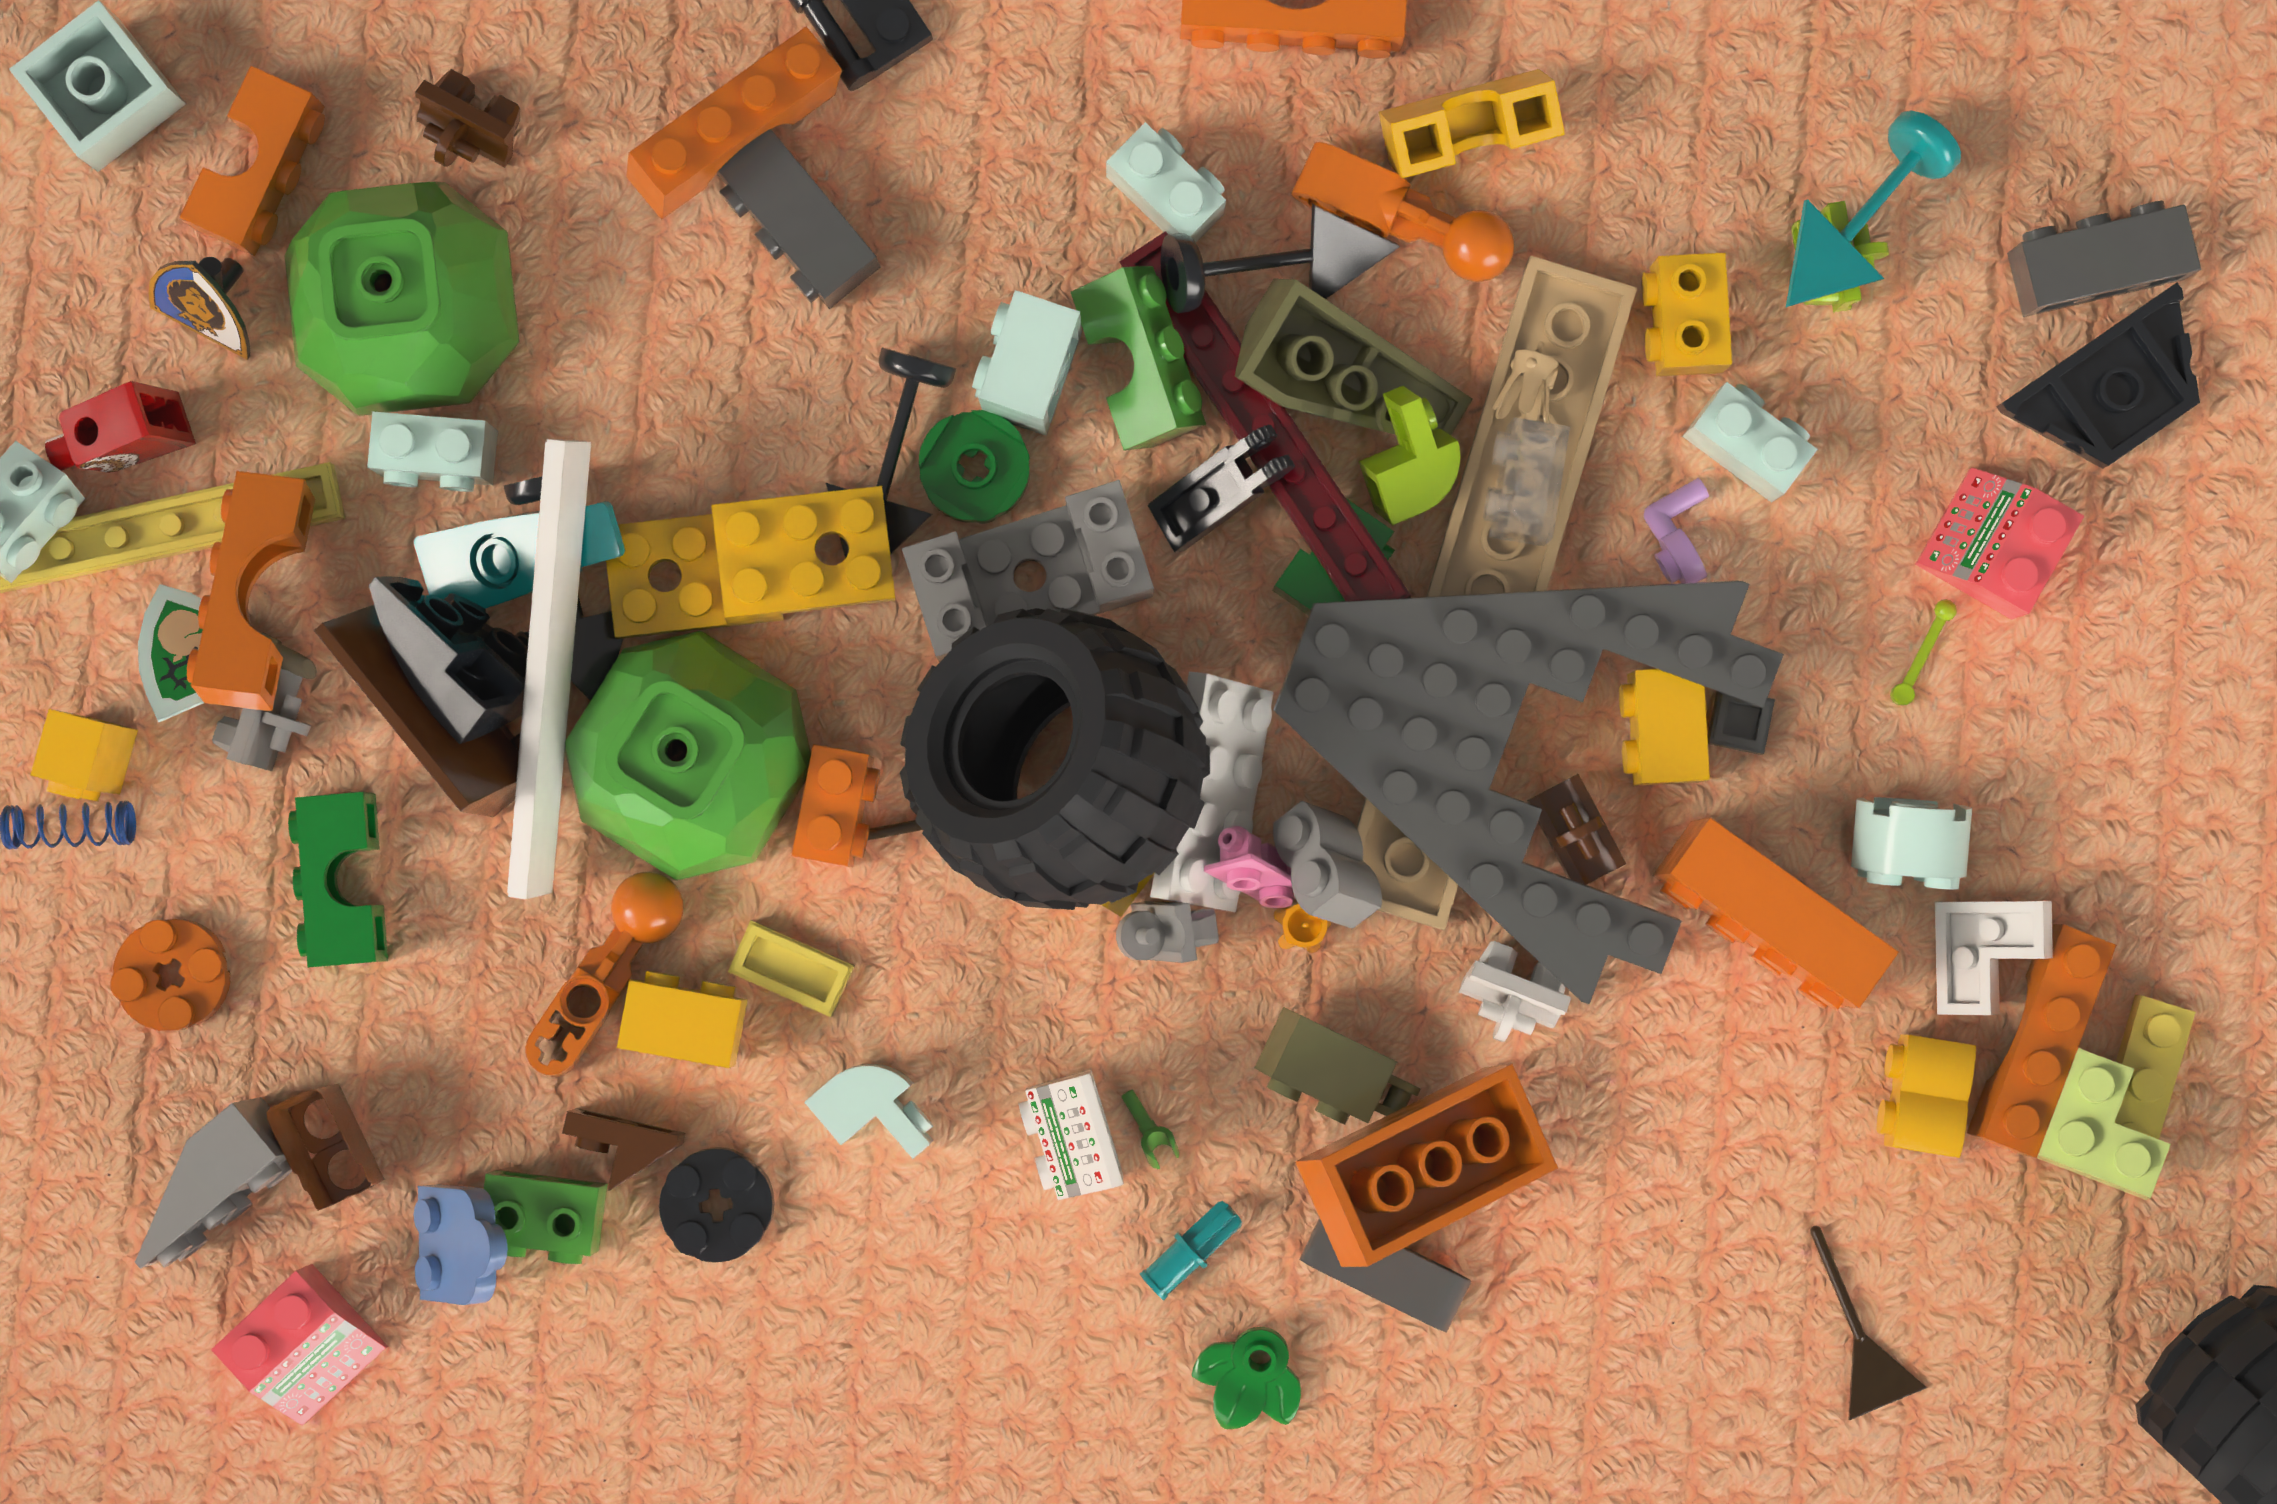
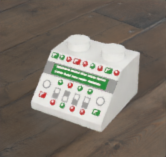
M1087 1069L1026 1088L1025 1092L1028 1101L1018 1103L1027 1135L1030 1136L1038 1133L1044 1155L1035 1158L1043 1189L1054 1188L1057 1199L1062 1200L1123 1185V1173L1092 1070Z

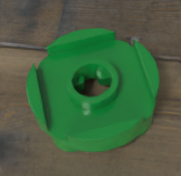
M971 410V412H962L940 420L926 435L919 452L920 480L931 503L944 515L960 522L986 524L1007 514L1023 497L1030 479V457L1020 432L1008 420L984 410ZM978 452L983 453L987 456L984 466L989 470L988 475L984 479L976 476L972 482L964 479L965 468L959 464L961 458L964 455L974 458Z

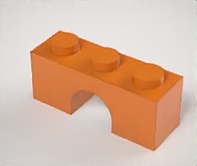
M250 66L227 117L242 130L256 136L258 141L257 158L247 171L236 176H224L203 167L179 218L195 230L255 256L260 244L266 245L276 230L278 216L275 212L283 195L291 194L299 181L301 165L298 163L307 144H314L322 132L325 122V115L322 112L325 106L311 92Z

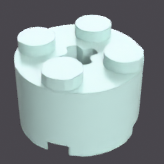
M1874 797L1873 803L1865 798H1857L1851 867L1858 869L1857 876L1867 878L1868 883L1899 886L1902 885V876L1914 877L1916 881L1924 882L1925 887L1949 890L1959 889L1960 878L1967 876L1972 807L1953 804V810L1937 809V801Z

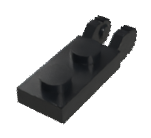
M1264 425L1248 434L1247 437L1241 439L1235 445L1225 446L1147 505L1174 553L1185 551L1265 493L1263 488L1277 482L1293 470L1295 465L1287 454L1270 460L1255 473H1253L1246 461V458L1260 452L1275 440L1277 434L1272 425Z

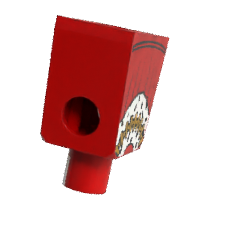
M129 381L62 411L59 415V422L63 434L46 440L45 451L50 463L61 471L76 466L77 468L110 473L195 445L196 442L178 391Z

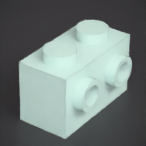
M1145 122L1106 161V177L1163 232L1166 231L1168 235L1185 233L1197 242L1224 215L1226 199L1221 194L1225 191V188L1209 170L1200 167L1196 171L1181 157L1185 150L1172 134L1164 128H1161L1156 133Z
M1726 382L1713 394L1682 437L1772 503L1786 493L1818 449L1807 441L1810 435L1802 426L1786 417L1779 421L1762 407L1765 402L1756 392L1745 385L1737 384L1736 387H1733Z
M372 411L367 468L384 477L383 483L387 485L418 487V480L440 481L439 488L473 492L474 484L493 486L498 430L484 420Z
M16 440L0 457V576L10 583L23 570L28 569L34 564L40 554V550L59 528L64 527L73 519L77 508L85 500V497L64 472Z

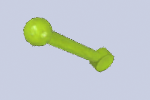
M1943 599L1935 605L1936 618L1903 682L1891 689L1890 696L1896 705H1908L1914 700L1915 692L1913 685L1946 621H1950L1956 615V605L1951 600Z

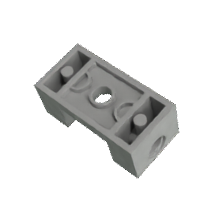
M1120 480L1066 496L1065 506L959 539L955 531L902 548L938 661L941 662L952 650V643L972 627L981 630L993 624L998 614L1022 608L1025 610L1034 608L1046 610L1048 608L1059 612L1062 608L1097 615L1153 597V583ZM1026 561H1035L1041 564L1046 571L1044 585L1033 592L1019 589L1014 582L1016 568Z

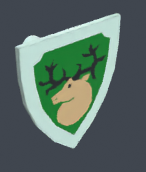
M159 584L145 611L138 640L139 673L146 696L158 722L204 703L187 680L188 658L192 649H199L203 631L198 623L199 606L202 598L190 592Z

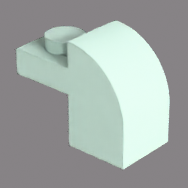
M862 1064L851 1067L834 1076L804 1102L840 1145L844 1144L875 1116L912 1159L933 1141L926 1133L933 1127L926 1115L913 1101L903 1106L897 1099L914 1083L902 1072L886 1065Z

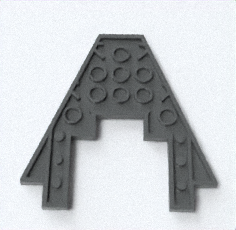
M1738 580L1313 603L1274 711L1581 1002L1590 1004L1608 955L1662 974L1682 921L1673 916L1523 862L1542 809L1489 788L1529 683L1583 702L1601 653L1605 649L1764 708L1784 654L1731 635L1750 585Z

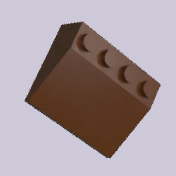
M374 605L324 622L314 630L460 812L494 817L515 800L521 732L514 736L504 725L477 739L459 744L433 717L411 687L392 653Z

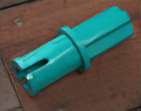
M1224 1201L1217 1202L1183 1235L1177 1232L1174 1235L1177 1241L1146 1270H1143L1140 1276L1162 1300H1165L1168 1294L1196 1268L1201 1266L1205 1269L1208 1266L1206 1259L1241 1227L1242 1221L1240 1217Z

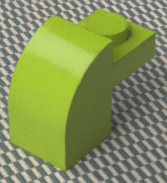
M1400 386L1383 393L1399 445L1358 461L1375 512L1392 526L1436 506L1451 490L1460 467L1458 440L1441 428H1437V419L1427 398L1419 397L1405 386Z

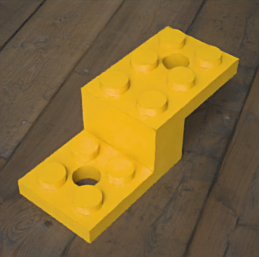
M882 486L711 505L712 514L618 524L625 553L621 557L606 560L616 639L784 620L783 613L895 601ZM829 534L842 537L849 546V553L846 559L837 565L822 563L815 553L818 541ZM664 561L676 564L682 573L680 584L669 592H660L654 589L649 581L652 568Z

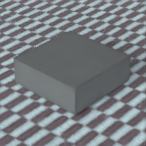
M1716 691L1707 735L1708 744L1763 755L1775 699L1767 698L1764 708Z

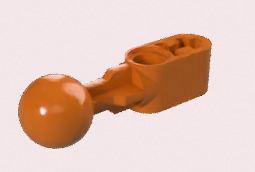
M1323 142L1314 143L1291 192V195L1300 203L1309 208H1312L1313 203L1384 238L1390 234L1408 243L1422 239L1442 248L1448 267L1457 276L1467 281L1484 282L1500 275L1509 265L1514 253L1513 234L1507 223L1498 215L1485 210H1472L1455 218L1435 209L1430 197L1410 189V183L1398 174L1333 145Z
M640 872L629 876L617 887L611 902V914L615 927L602 946L588 950L570 979L561 987L527 1039L525 1046L526 1057L529 1064L536 1071L546 1076L557 1077L567 1074L575 1067L607 1019L612 1006L632 978L630 964L643 944L662 941L677 929L683 916L684 904L678 887L669 878L655 872ZM581 987L595 989L601 998L598 1011L588 1018H578L572 1015L569 1009L571 994ZM558 1013L572 1026L585 1029L579 1040L569 1032L561 1046L568 1053L563 1062L555 1059L551 1060L548 1065H544L541 1062L545 1053L538 1048L540 1042L544 1038L553 1042L563 1029L561 1025L552 1023Z

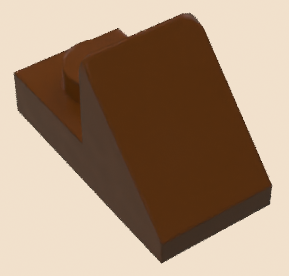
M578 1108L567 1111L562 1134L577 1137L575 1146L582 1149L608 1153L610 1145L618 1146L608 1191L621 1185L684 1143L686 1134L680 1131Z

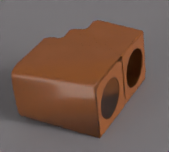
M339 1083L304 1091L272 1106L266 1112L269 1125L292 1172L298 1175L303 1189L309 1193L317 1211L362 1193L385 1180ZM316 1100H325L340 1130L331 1138L321 1139L314 1137L305 1127V1111ZM350 1150L355 1162L363 1166L366 1178L360 1186L354 1189L339 1188L329 1177V1162L339 1151ZM308 1151L310 1153L316 1154L313 1159H311Z

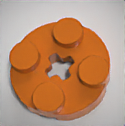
M186 919L152 920L132 932L121 945L114 961L110 989L113 995L120 1001L125 1012L139 1024L158 1031L184 1030L211 1018L226 999L231 983L230 970L227 971V960L223 954L226 952L219 938L211 930L197 922ZM174 960H178L182 964L179 974L185 978L182 986L172 984L166 989L161 984L162 976L159 974V969L162 964L170 965Z

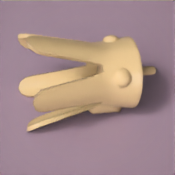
M1542 341L1538 343L1536 352L1529 350H1517L1515 352V359L1511 362L1512 374L1492 407L1494 410L1497 409V419H1503L1508 415L1521 391L1519 410L1521 413L1526 414L1525 423L1527 427L1532 430L1537 426L1542 402L1543 420L1545 426H1548L1549 390L1554 386L1558 373V362L1547 355L1541 354L1544 346Z

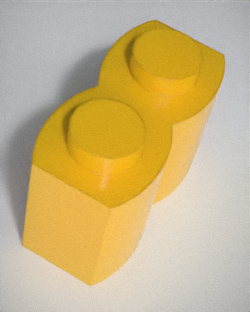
M1900 1034L1898 1045L1890 1044L1885 1060V1076L1893 1078L1892 1092L1889 1101H1881L1877 1115V1132L1884 1134V1146L1960 1158L1967 1125L1968 1100L1975 1069L1976 1045L1909 1034Z

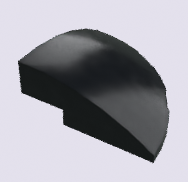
M392 576L375 577L369 584V589L379 622L394 657L411 687L430 713L459 744L484 736L522 716L529 638L522 631L514 635L505 629L491 627L486 624L490 616L486 613L485 608L455 593H450L445 599L433 595H422L424 589L417 580Z

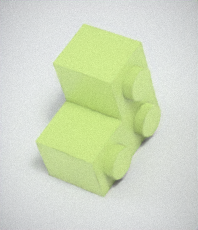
M2078 1048L2037 1158L2148 1200L2152 1196L2171 1144L2114 1123L2134 1069Z

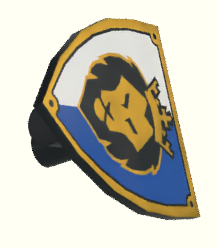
M205 257L199 264L196 261H173L161 266L150 279L148 293L150 308L244 359H249L250 342L246 326L235 305L226 295L244 272L242 266L231 258H225L220 262L214 257Z

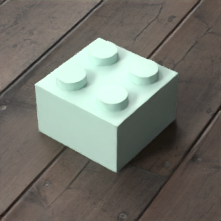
M99 0L9 69L76 156L97 172L186 105L121 20Z
M1017 290L1014 291L1010 305L1003 302L1000 303L991 328V335H994L993 344L996 345L992 358L982 356L972 388L976 389L975 397H978L982 410L999 415L1008 420L1012 425L1047 436L1082 334L1080 311Z

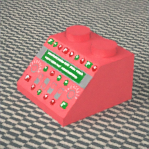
M1971 467L1915 565L2012 620L2031 612L2082 522L2084 515L2037 488Z
M310 1264L291 1274L219 1341L211 1351L250 1393L303 1426L388 1346L313 1264Z

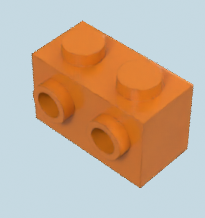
M813 744L791 856L852 868L855 857H864L870 825L862 823L865 802L875 801L880 778V769L872 768L874 761L872 756Z

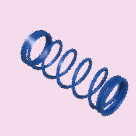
M120 801L117 804L115 810L117 840L111 827L112 806L110 802H107L105 805L106 832L102 841L95 842L88 827L89 806L85 802L82 806L84 824L82 837L79 842L73 843L66 831L67 811L66 806L62 803L59 807L61 832L57 842L50 844L43 832L44 810L43 806L39 804L36 809L38 834L34 843L27 845L23 840L24 816L21 808L18 805H6L0 815V836L3 845L9 850L18 849L21 844L27 849H32L36 846L40 837L50 848H55L61 842L63 836L71 846L78 847L84 841L86 834L95 846H101L106 841L109 833L113 841L118 845H130L135 838L136 817L133 805L129 801ZM10 814H11L12 823H13V835H12V840H11L10 831H9V817H10Z

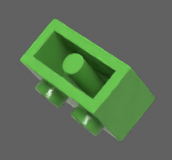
M494 1170L486 1173L484 1189L489 1193L494 1205L495 1224L500 1225L506 1235L507 1256L525 1257L527 1249L549 1251V1261L582 1264L583 1255L591 1256L599 1251L608 1183Z

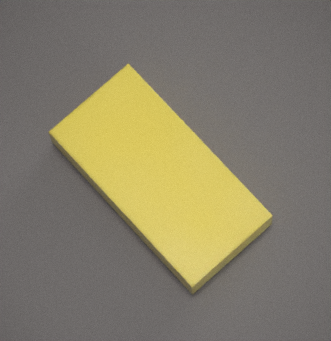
M750 920L728 972L832 1017L855 965Z

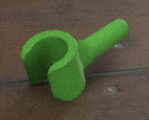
M1134 1090L1123 1094L1121 1098L1143 1135L1141 1146L1152 1168L1160 1169L1157 1159L1153 1154V1150L1159 1145L1170 1146L1174 1155L1178 1158L1179 1149L1172 1132L1165 1127L1157 1126L1154 1120H1151Z

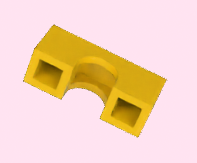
M1540 69L1378 112L1389 164L1401 178L1456 164L1455 156L1476 147L1501 144L1514 149L1565 135L1555 81Z

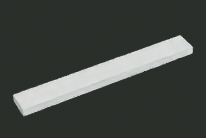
M547 439V442H545L507 889L508 897L530 899L550 894L553 891L591 442Z

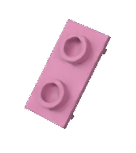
M1241 826L1226 828L1220 833L1218 837L1220 862L1204 866V872L1227 883L1228 888L1241 891L1253 897L1264 907L1284 908L1290 906L1293 900L1296 899L1291 884V868L1280 858L1276 847L1269 843L1261 844L1260 838L1249 833Z

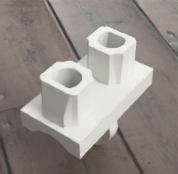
M1491 941L1480 959L1473 963L1464 976L1459 993L1482 1001L1478 1015L1496 1022L1493 1039L1505 1042L1512 1028L1531 1035L1536 1023L1553 1029L1561 1014L1565 1015L1571 1000L1570 996L1564 994L1565 986L1540 962L1534 967L1530 981L1511 974L1518 952L1512 947Z

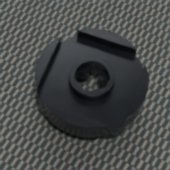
M722 1147L708 1148L688 1156L669 1172L661 1190L659 1211L663 1228L679 1252L705 1262H726L743 1256L763 1238L773 1219L775 1206L774 1192L766 1173L751 1159L734 1149ZM711 1189H719L721 1197L731 1198L733 1203L731 1209L724 1211L723 1220L721 1221L713 1220L712 1214L710 1212H703L702 1202L709 1199Z

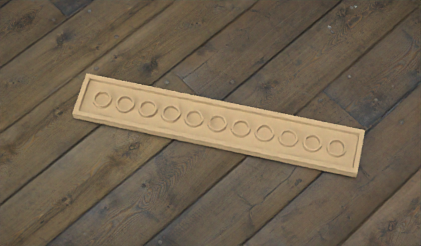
M1530 255L1426 597L1547 590L1637 287ZM1542 341L1544 346L1541 354L1547 355L1558 362V373L1554 386L1549 390L1548 426L1544 424L1542 402L1537 426L1532 430L1527 427L1525 423L1526 414L1521 413L1519 410L1521 391L1508 415L1503 419H1497V409L1494 410L1492 407L1512 374L1511 362L1515 359V352L1517 350L1536 352L1538 343ZM1365 798L1356 828L1362 841L1363 862L1371 867L1380 884L1382 905L1378 911L1445 930L1458 884Z

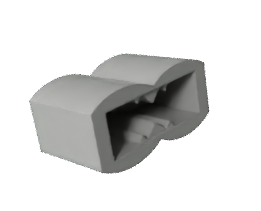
M1300 801L1274 822L1273 837L1275 847L1283 862L1291 868L1293 893L1298 904L1306 913L1353 929L1381 908L1382 894L1379 881L1371 867L1363 862L1361 837L1355 825L1347 817L1305 801Z

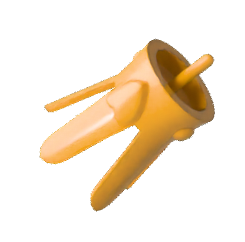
M1298 903L1289 908H1277L1273 915L1274 919L1283 925L1284 933L1278 939V944L1283 949L1298 946L1306 948L1309 953H1315L1319 950L1327 929L1331 926L1330 921L1306 913Z

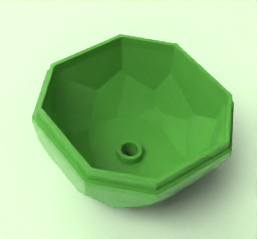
M445 182L408 183L329 193L291 240L284 255L296 367L358 416L372 415V411L389 413L471 403L520 342L508 232ZM382 274H390L392 277L390 288L383 292H377L374 286L377 277Z
M702 631L623 648L565 741V753L581 821L675 880L754 863L805 783L811 757L797 690ZM676 740H682L687 746V755L679 762L672 761L668 756V747Z

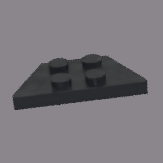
M2178 282L2173 284L1996 407L2001 414L2103 469L2111 465L2200 403L2196 376L2190 368V359L2192 357L2189 333H2184L2180 301L2184 299L2182 288Z

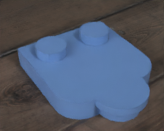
M441 1184L418 1186V1201L414 1208V1223L419 1231V1258L415 1265V1280L420 1289V1300L457 1305L488 1302L495 1291L496 1270L504 1266L508 1251L506 1235L501 1226L495 1224V1210L489 1193L479 1187Z

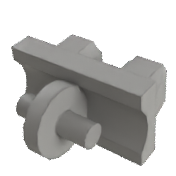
M281 669L272 711L243 708L239 720L224 716L218 721L212 741L215 745L228 752L226 759L272 771L278 752L285 753L292 732L308 736L311 725L296 721L302 699L296 696L303 677Z
M1156 901L1132 903V912L1126 914L1116 930V941L1119 949L1132 960L1178 963L1197 960L1196 947L1216 944L1219 941L1214 909L1191 911L1190 903Z

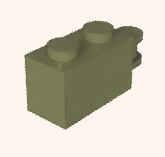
M1283 1007L1254 1067L1271 1077L1267 1088L1298 1102L1303 1092L1319 1100L1315 1108L1317 1112L1346 1125L1350 1115L1366 1123H1369L1374 1111L1388 1116L1406 1107L1412 1094L1418 1096L1421 1088L1392 1075L1397 1061ZM1387 1083H1390L1392 1085L1383 1104H1381L1379 1100Z

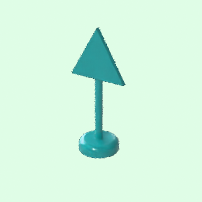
M1912 110L1901 112L1888 128V143L1900 163L1841 232L1808 199L1804 200L1786 307L1884 279L1850 242L1911 171L1922 177L1939 179L1947 177L1961 162V151L1949 130L1937 120L1924 113Z

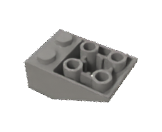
M262 1097L231 1103L186 1141L135 1260L140 1269L159 1262L164 1268L177 1259L182 1262L208 1241L203 1234L204 1231L207 1229L212 1230L220 1223L227 1225L252 1205V1202L247 1197L250 1193H256L265 1186L270 1189L292 1172L267 1120L266 1112L270 1106Z

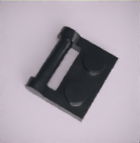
M789 0L797 13H804L841 67L842 73L840 78L849 91H854L864 86L933 40L931 32L909 0H841L875 51L868 57L860 58L824 4V0Z

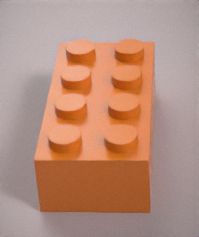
M1712 818L1691 821L1652 875L1664 883L1660 893L1685 910H1688L1689 907L1695 910L1698 908L1710 916L1705 924L1712 931L1731 943L1737 940L1743 944L1746 942L1756 949L1751 957L1757 963L1777 976L1783 973L1789 977L1792 975L1802 982L1797 990L1824 1009L1828 1006L1835 1010H1838L1840 1006L1860 1009L1899 953V951Z
M1513 1064L1484 1067L1295 1161L1341 1267H1368L1558 1169Z

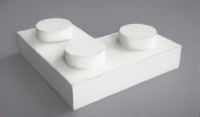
M2052 901L1935 902L1937 1015H2000L1999 959L2053 958Z

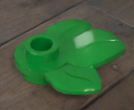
M1267 1327L1247 1329L1238 1336L1235 1342H1215L1207 1346L1196 1359L1192 1370V1377L1204 1384L1216 1386L1213 1397V1410L1218 1423L1224 1429L1244 1427L1257 1419L1262 1411L1275 1421L1287 1425L1295 1417L1299 1408L1301 1384L1295 1373L1287 1366L1289 1349L1285 1339L1273 1329ZM1262 1350L1267 1352L1271 1359L1267 1363L1259 1364L1255 1363L1250 1358V1355L1254 1351Z

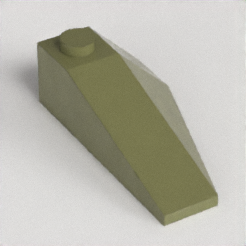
M1273 279L1245 326L1235 377L1281 407L1396 435L1383 393L1400 386H1405L1419 397L1427 398L1434 410L1438 423L1437 428H1441L1449 435H1452L1472 401L1471 397L1296 279Z

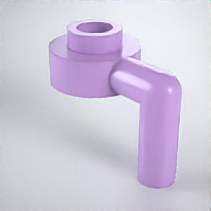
M1699 478L1650 504L1644 510V520L1659 541L1662 551L1655 554V559L1662 573L1671 584L1677 580L1681 583H1697L1707 577L1705 567L1693 544L1680 528H1676L1671 518L1709 497L1706 487Z

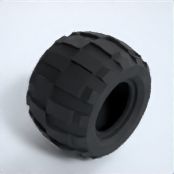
M1022 608L998 614L993 624L981 630L972 627L952 643V650L936 667L931 666L917 689L920 693L911 715L905 719L900 743L901 746L905 747V766L900 771L904 796L910 801L911 810L917 815L915 821L923 830L922 834L954 871L968 877L975 886L995 896L1013 900L1025 907L1074 910L1075 907L1087 908L1089 904L1102 905L1108 901L1113 903L1137 892L1138 883L1148 875L1153 873L1160 875L1179 855L1176 848L1189 827L1193 829L1196 827L1205 804L1200 799L1203 778L1210 774V746L1206 745V737L1199 729L1203 723V719L1198 712L1199 708L1182 678L1173 667L1165 662L1158 650L1110 619L1062 608L1060 612L1048 608L1046 610L1039 608L1025 610ZM1071 706L1073 732L1065 759L1057 772L1045 785L1034 793L1017 799L1020 773L1029 749L1049 722Z
M2253 1285L2240 1299L2230 1295L2199 1314L2164 1349L2145 1381L2149 1391L2135 1404L2138 1424L2222 1504H2277V1288Z

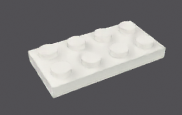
M1189 671L1187 687L1203 719L1199 729L1206 737V745L1210 746V774L1203 778L1200 799L1205 804L1195 829L1189 827L1177 846L1176 851L1179 855L1160 875L1154 873L1150 897L1236 912L1241 891L1228 888L1227 883L1204 872V866L1220 862L1218 837L1224 829L1241 826L1249 833H1252V816L1257 787L1262 776V758L1267 729L1272 719L1271 705L1274 692L1208 673Z

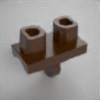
M450 69L435 85L423 80L415 92L416 98L420 100L417 122L426 126L423 137L437 144L434 153L435 162L448 167L460 156L474 163L480 154L505 168L513 156V136L520 122L519 105L502 95H494L484 111L469 104L475 96V85L468 77L453 69Z
M1579 774L1527 800L1529 804L1542 809L1538 823L1569 879L1587 885L1626 864Z

